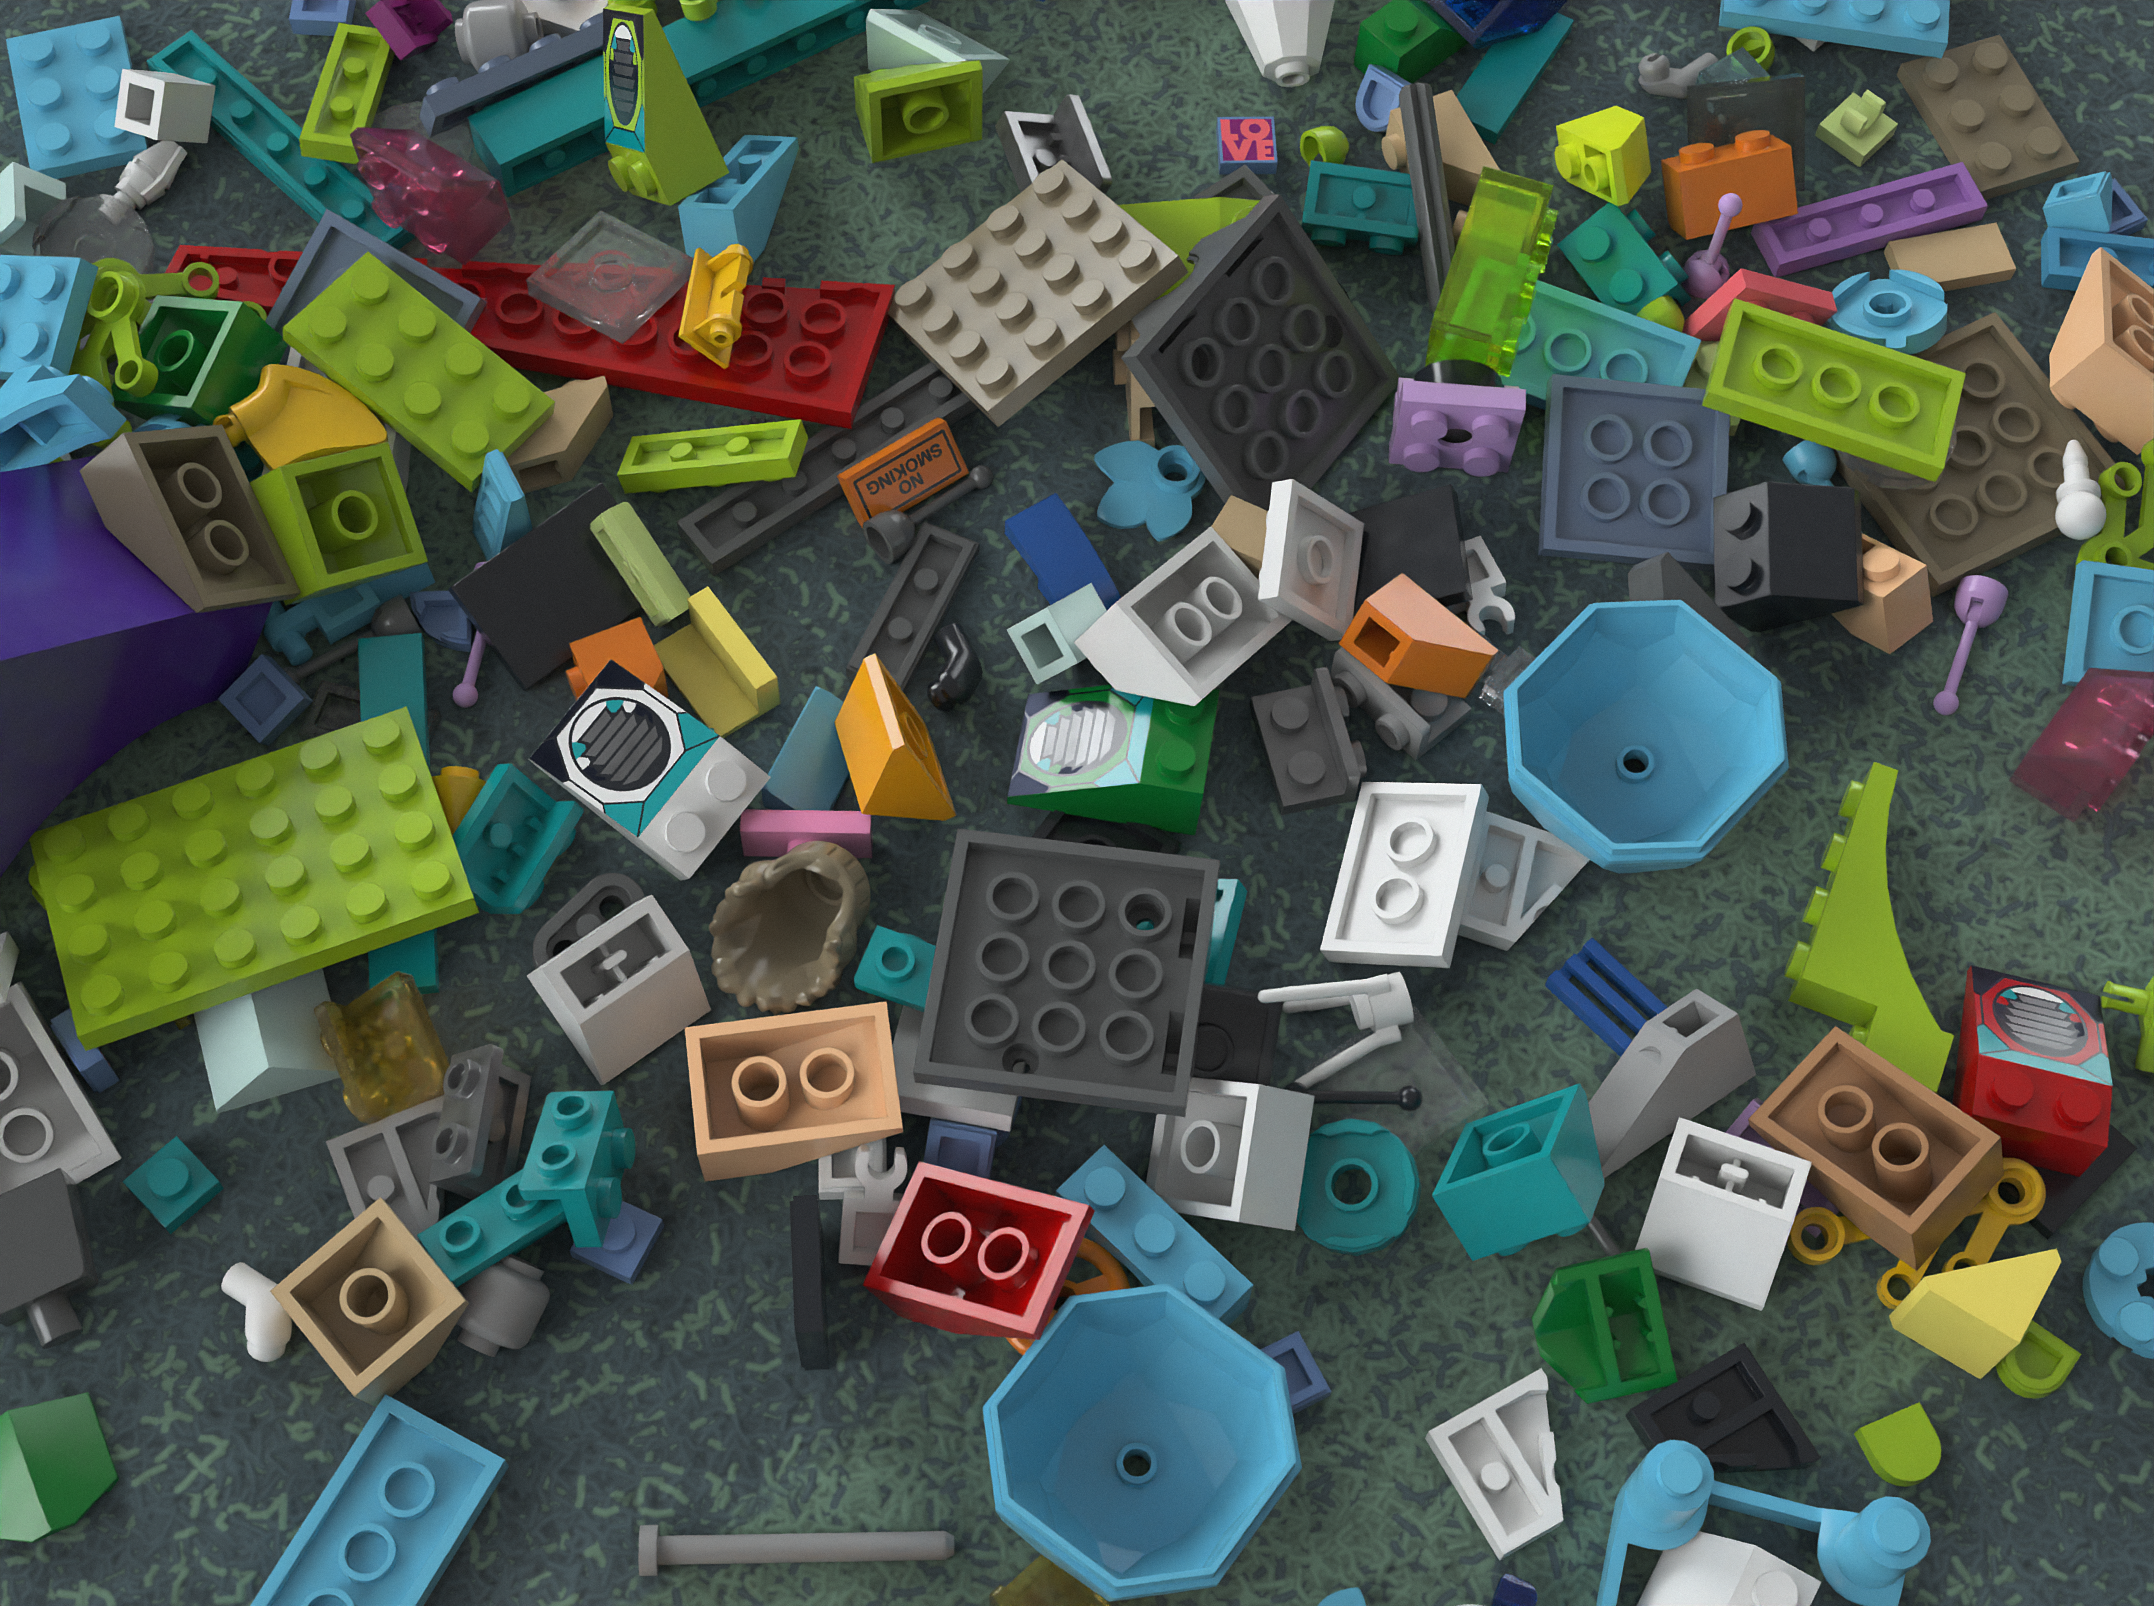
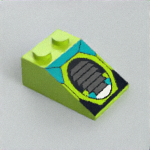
M615 3L603 8L605 143L612 156V159L608 160L609 170L617 185L624 192L629 190L633 195L672 206L730 172L654 10Z

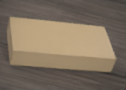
M1997 223L1888 241L1884 250V255L1891 270H1908L1920 273L1936 281L1944 291L2011 280L2016 271L2015 264Z

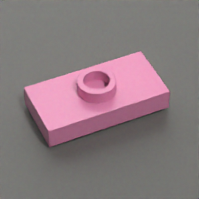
M745 809L741 814L740 834L744 856L781 857L799 844L809 841H826L846 849L856 858H872L873 834L871 815L862 814L861 811Z

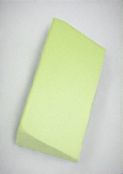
M622 502L609 508L590 523L591 531L655 627H662L689 609L687 598L690 597V594L628 502Z

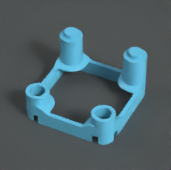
M1669 1440L1657 1444L1645 1456L1619 1491L1615 1501L1596 1606H1616L1628 1543L1661 1551L1680 1547L1695 1537L1702 1527L1708 1504L1819 1533L1817 1557L1826 1581L1839 1595L1861 1606H1898L1905 1573L1917 1565L1927 1554L1931 1543L1930 1527L1924 1514L1913 1503L1900 1497H1882L1872 1501L1860 1513L1817 1508L1714 1480V1470L1710 1461L1698 1447L1686 1441Z

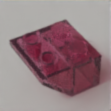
M357 127L350 134L359 159L357 168L367 181L373 197L371 205L374 212L388 226L395 229L401 226L417 236L420 242L431 252L437 255H441L444 252L463 265H466L511 220L499 180L412 129Z
M2089 668L2028 751L2009 781L2073 823L2086 805L2098 812L2139 757L2144 746L2154 735V672Z

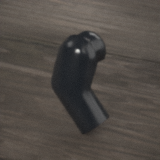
M958 623L941 628L934 636V640L946 663L938 674L939 679L929 683L927 696L934 707L945 712L952 710L957 703L964 705L972 697L983 674L981 663L963 627Z

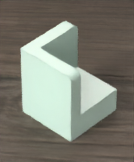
M15 162L9 164L0 173V255L41 256L40 225L66 203V186L64 182Z

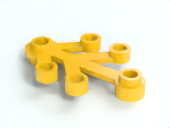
M2003 1158L2004 1175L1967 1215L1972 1216L1982 1213L1964 1251L1956 1253L1944 1263L1941 1273L1953 1271L1955 1263L1958 1262L1967 1263L1971 1267L1988 1263L2008 1226L2025 1224L2039 1214L2045 1203L2046 1189L2041 1175L2033 1166L2020 1159ZM2008 1182L2018 1189L2020 1199L2017 1204H2008L2000 1198L1998 1194L1999 1183ZM1810 1207L1804 1209L1795 1217L1787 1239V1245L1790 1252L1799 1261L1809 1265H1822L1832 1260L1840 1252L1843 1245L1871 1238L1859 1230L1846 1216L1837 1217L1826 1208ZM1809 1226L1818 1227L1825 1239L1824 1247L1820 1250H1812L1806 1247L1801 1238L1803 1229ZM1938 1248L1917 1271L1899 1259L1896 1266L1885 1272L1877 1282L1876 1290L1880 1301L1888 1308L1895 1310L1896 1306L1903 1300L1894 1299L1889 1294L1887 1288L1888 1280L1894 1277L1903 1279L1909 1285L1911 1292L1921 1281Z

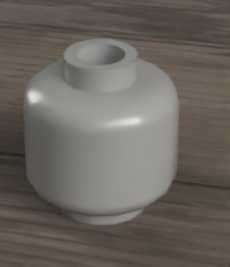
M521 0L473 1L464 9L463 18L455 21V36L461 59L466 65L472 64L477 72L483 64L495 57L508 55L510 59H514L530 52V46L544 37L538 13H528Z
M509 1254L457 1287L469 1302L456 1323L462 1327L457 1340L491 1357L496 1356L500 1346L510 1349H520L526 1346L551 1296L548 1286L541 1281L544 1270L518 1256Z

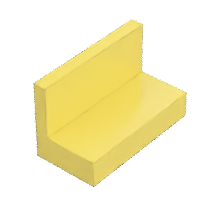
M707 586L687 598L691 623L655 644L654 648L664 667L665 673L704 725L708 728H714L715 733L725 738L781 703L776 674Z

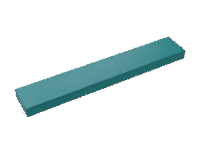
M192 30L146 61L150 71L174 73L215 85L210 126L318 224L326 209L398 250L415 238L413 227L340 162L301 156L299 138L302 128Z
M422 633L359 638L361 722L407 706L430 771L425 642ZM437 928L368 952L369 990L373 999L439 993Z

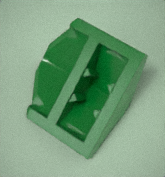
M1648 1248L1555 1269L1531 1317L1533 1331L1540 1356L1573 1388H1576L1574 1390L1587 1404L1671 1386L1678 1381L1650 1250Z
M88 1392L11 1409L0 1415V1540L35 1543L54 1533L74 1526L106 1491L110 1492L119 1480L91 1395Z

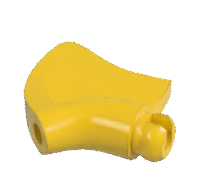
M280 364L264 366L261 370L257 389L245 399L228 407V414L220 415L213 421V425L222 424L233 448L242 441H245L252 447L270 471L288 464L388 442V435L384 426L366 405L352 393L319 374L302 368Z

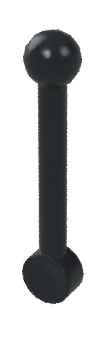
M1293 1082L1284 1089L1315 1096L1314 1104L1399 1105L1404 1111L1411 1112L1417 1110L1423 1101L1421 1091L1415 1086L1410 1085L1401 1088L1399 1092L1308 1090L1302 1083Z

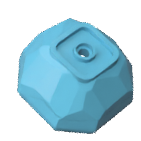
M1682 600L1589 604L1503 692L1508 781L1512 793L1543 828L1603 869L1619 874L1685 868L1701 862L1789 769L1781 681ZM1629 759H1638L1645 765L1646 770L1641 773H1632L1625 768L1623 763Z
M1169 1283L1069 1296L1044 1328L1040 1340L1033 1342L983 1406L994 1503L997 1514L1004 1523L1041 1555L1109 1602L1216 1587L1302 1469L1285 1368ZM1131 1456H1140L1148 1462L1150 1469L1143 1476H1132L1125 1470L1123 1466L1124 1461Z

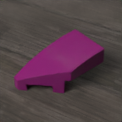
M380 0L365 13L400 61L420 54L439 41L437 35L453 23L451 12L444 7L440 0Z

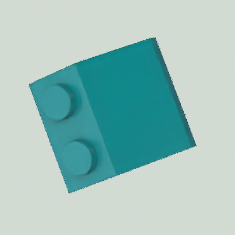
M1578 1083L1465 1124L1432 1197L1472 1261L1495 1253L1501 1256L1512 1255L1525 1248L1531 1241L1557 1234L1560 1237L1570 1236L1582 1230L1592 1220L1605 1183L1587 1095L1581 1084Z

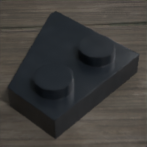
M1745 1343L1740 1344L1631 1408L1625 1415L1648 1452L1657 1444L1669 1440L1686 1441L1698 1447L1708 1457L1714 1473L1806 1469L1821 1458Z

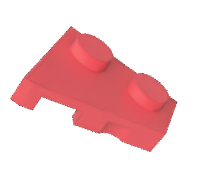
M1741 268L1685 320L1682 333L1701 339V341H1720L1726 316L1734 298L1819 326L1837 312L1832 292Z

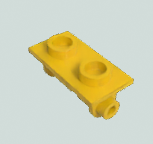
M740 244L729 245L715 257H712L700 247L695 250L678 336L723 369L729 366L732 344L741 336L742 325L739 321L744 299L742 289L746 287L747 277L752 272L754 265L753 258L749 254L748 249Z

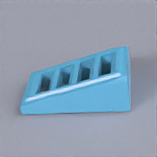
M498 449L486 453L473 516V534L488 561L533 530L525 495L503 452H499Z

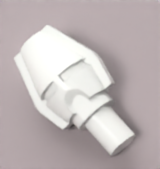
M160 141L133 156V160L128 162L119 178V183L115 186L117 193L99 211L101 216L118 228L135 208L141 210L146 204L150 205L166 193L165 189L169 190L180 164L187 155L184 148L174 141Z

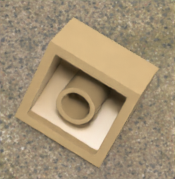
M381 1197L270 1290L272 1295L352 1395L375 1407L379 1405L385 1394L392 1397L433 1361L469 1304Z

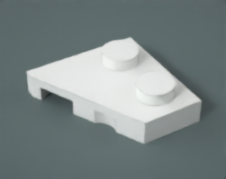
M1486 811L1458 935L1508 951L1590 859L1550 832Z
M1542 1368L1428 1431L1425 1437L1499 1561L1556 1529L1563 1522L1560 1487L1555 1481L1554 1463L1556 1461L1554 1433L1550 1432L1546 1393L1549 1390L1548 1380Z

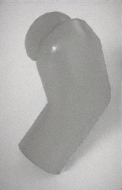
M1658 53L1645 56L1638 66L1641 74L1638 81L1647 93L1678 99L1690 97L1722 74L1721 63L1711 53L1703 54L1682 69L1669 68L1670 63L1667 56H1660Z

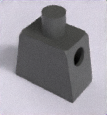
M58 1168L0 1195V1323L7 1327L29 1317L43 1349L63 1344L83 1332L70 1297L98 1285V1278L78 1188L75 1181L65 1171Z

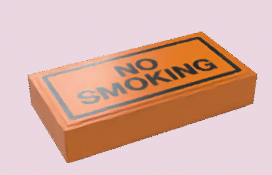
M937 417L837 475V478L858 523L863 528V523L878 513L887 510L904 512L967 475L969 472L946 420Z

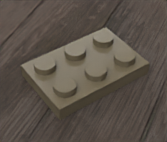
M2000 35L1946 50L1942 58L1925 56L1901 64L1897 77L1951 165L1960 162L1964 163L1984 200L2075 172L2080 162Z

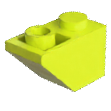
M1616 105L1556 126L1559 146L1555 149V162L1561 176L1567 182L1616 206L1629 203L1651 173L1644 117Z

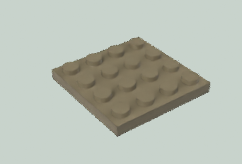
M1061 159L1052 168L1041 172L1031 185L1010 202L993 211L983 224L962 241L950 246L941 258L915 279L903 284L894 295L888 315L892 323L999 427L1184 277L1188 271L1179 255Z
M1996 312L1942 336L1936 344L1924 351L1911 354V356L1966 373L1945 466L1936 482L1833 449L1837 460L1836 469L1851 488H1855L1860 492V501L1899 552L1927 565L1929 589L1932 597L1959 585L1960 580L1966 576L1980 575L2063 534L2055 520V513L2059 504L2056 498V491L2064 483L2062 459L2070 440H2077L2088 458L2087 467L2089 468L2091 480L2098 483L2100 474L2116 464L2074 410L2064 407L2054 397L2050 390V380ZM2115 475L2114 478L2117 486L2125 490L2123 479Z

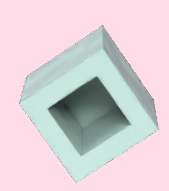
M1092 583L1007 629L1036 684L1087 658L1074 642L1107 610Z

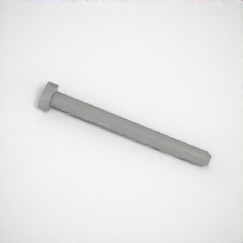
M640 1525L639 1576H658L659 1565L946 1560L954 1555V1535L946 1531L660 1536L659 1525Z

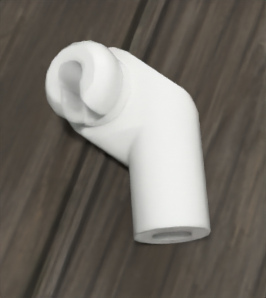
M239 1262L233 1265L225 1274L221 1284L222 1291L246 1306L245 1336L248 1340V1353L258 1361H274L284 1354L286 1343L290 1341L292 1318L270 1292L278 1284L247 1264Z

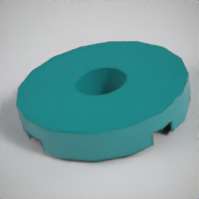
M1350 1118L1324 1124L1310 1134L1296 1222L1307 1237L1331 1252L1359 1256L1383 1250L1404 1235L1418 1212L1422 1185L1416 1161L1399 1137L1376 1122ZM1348 1170H1362L1370 1176L1372 1183L1371 1191L1367 1198L1353 1205L1339 1201L1335 1194V1184L1339 1176Z

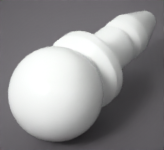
M2070 440L2062 459L2064 483L2056 491V498L2059 504L2056 509L2055 520L2059 530L2064 535L2072 539L2084 540L2095 536L2103 528L2106 521V508L2100 499L2101 489L2099 484L2090 479L2086 453L2077 440Z

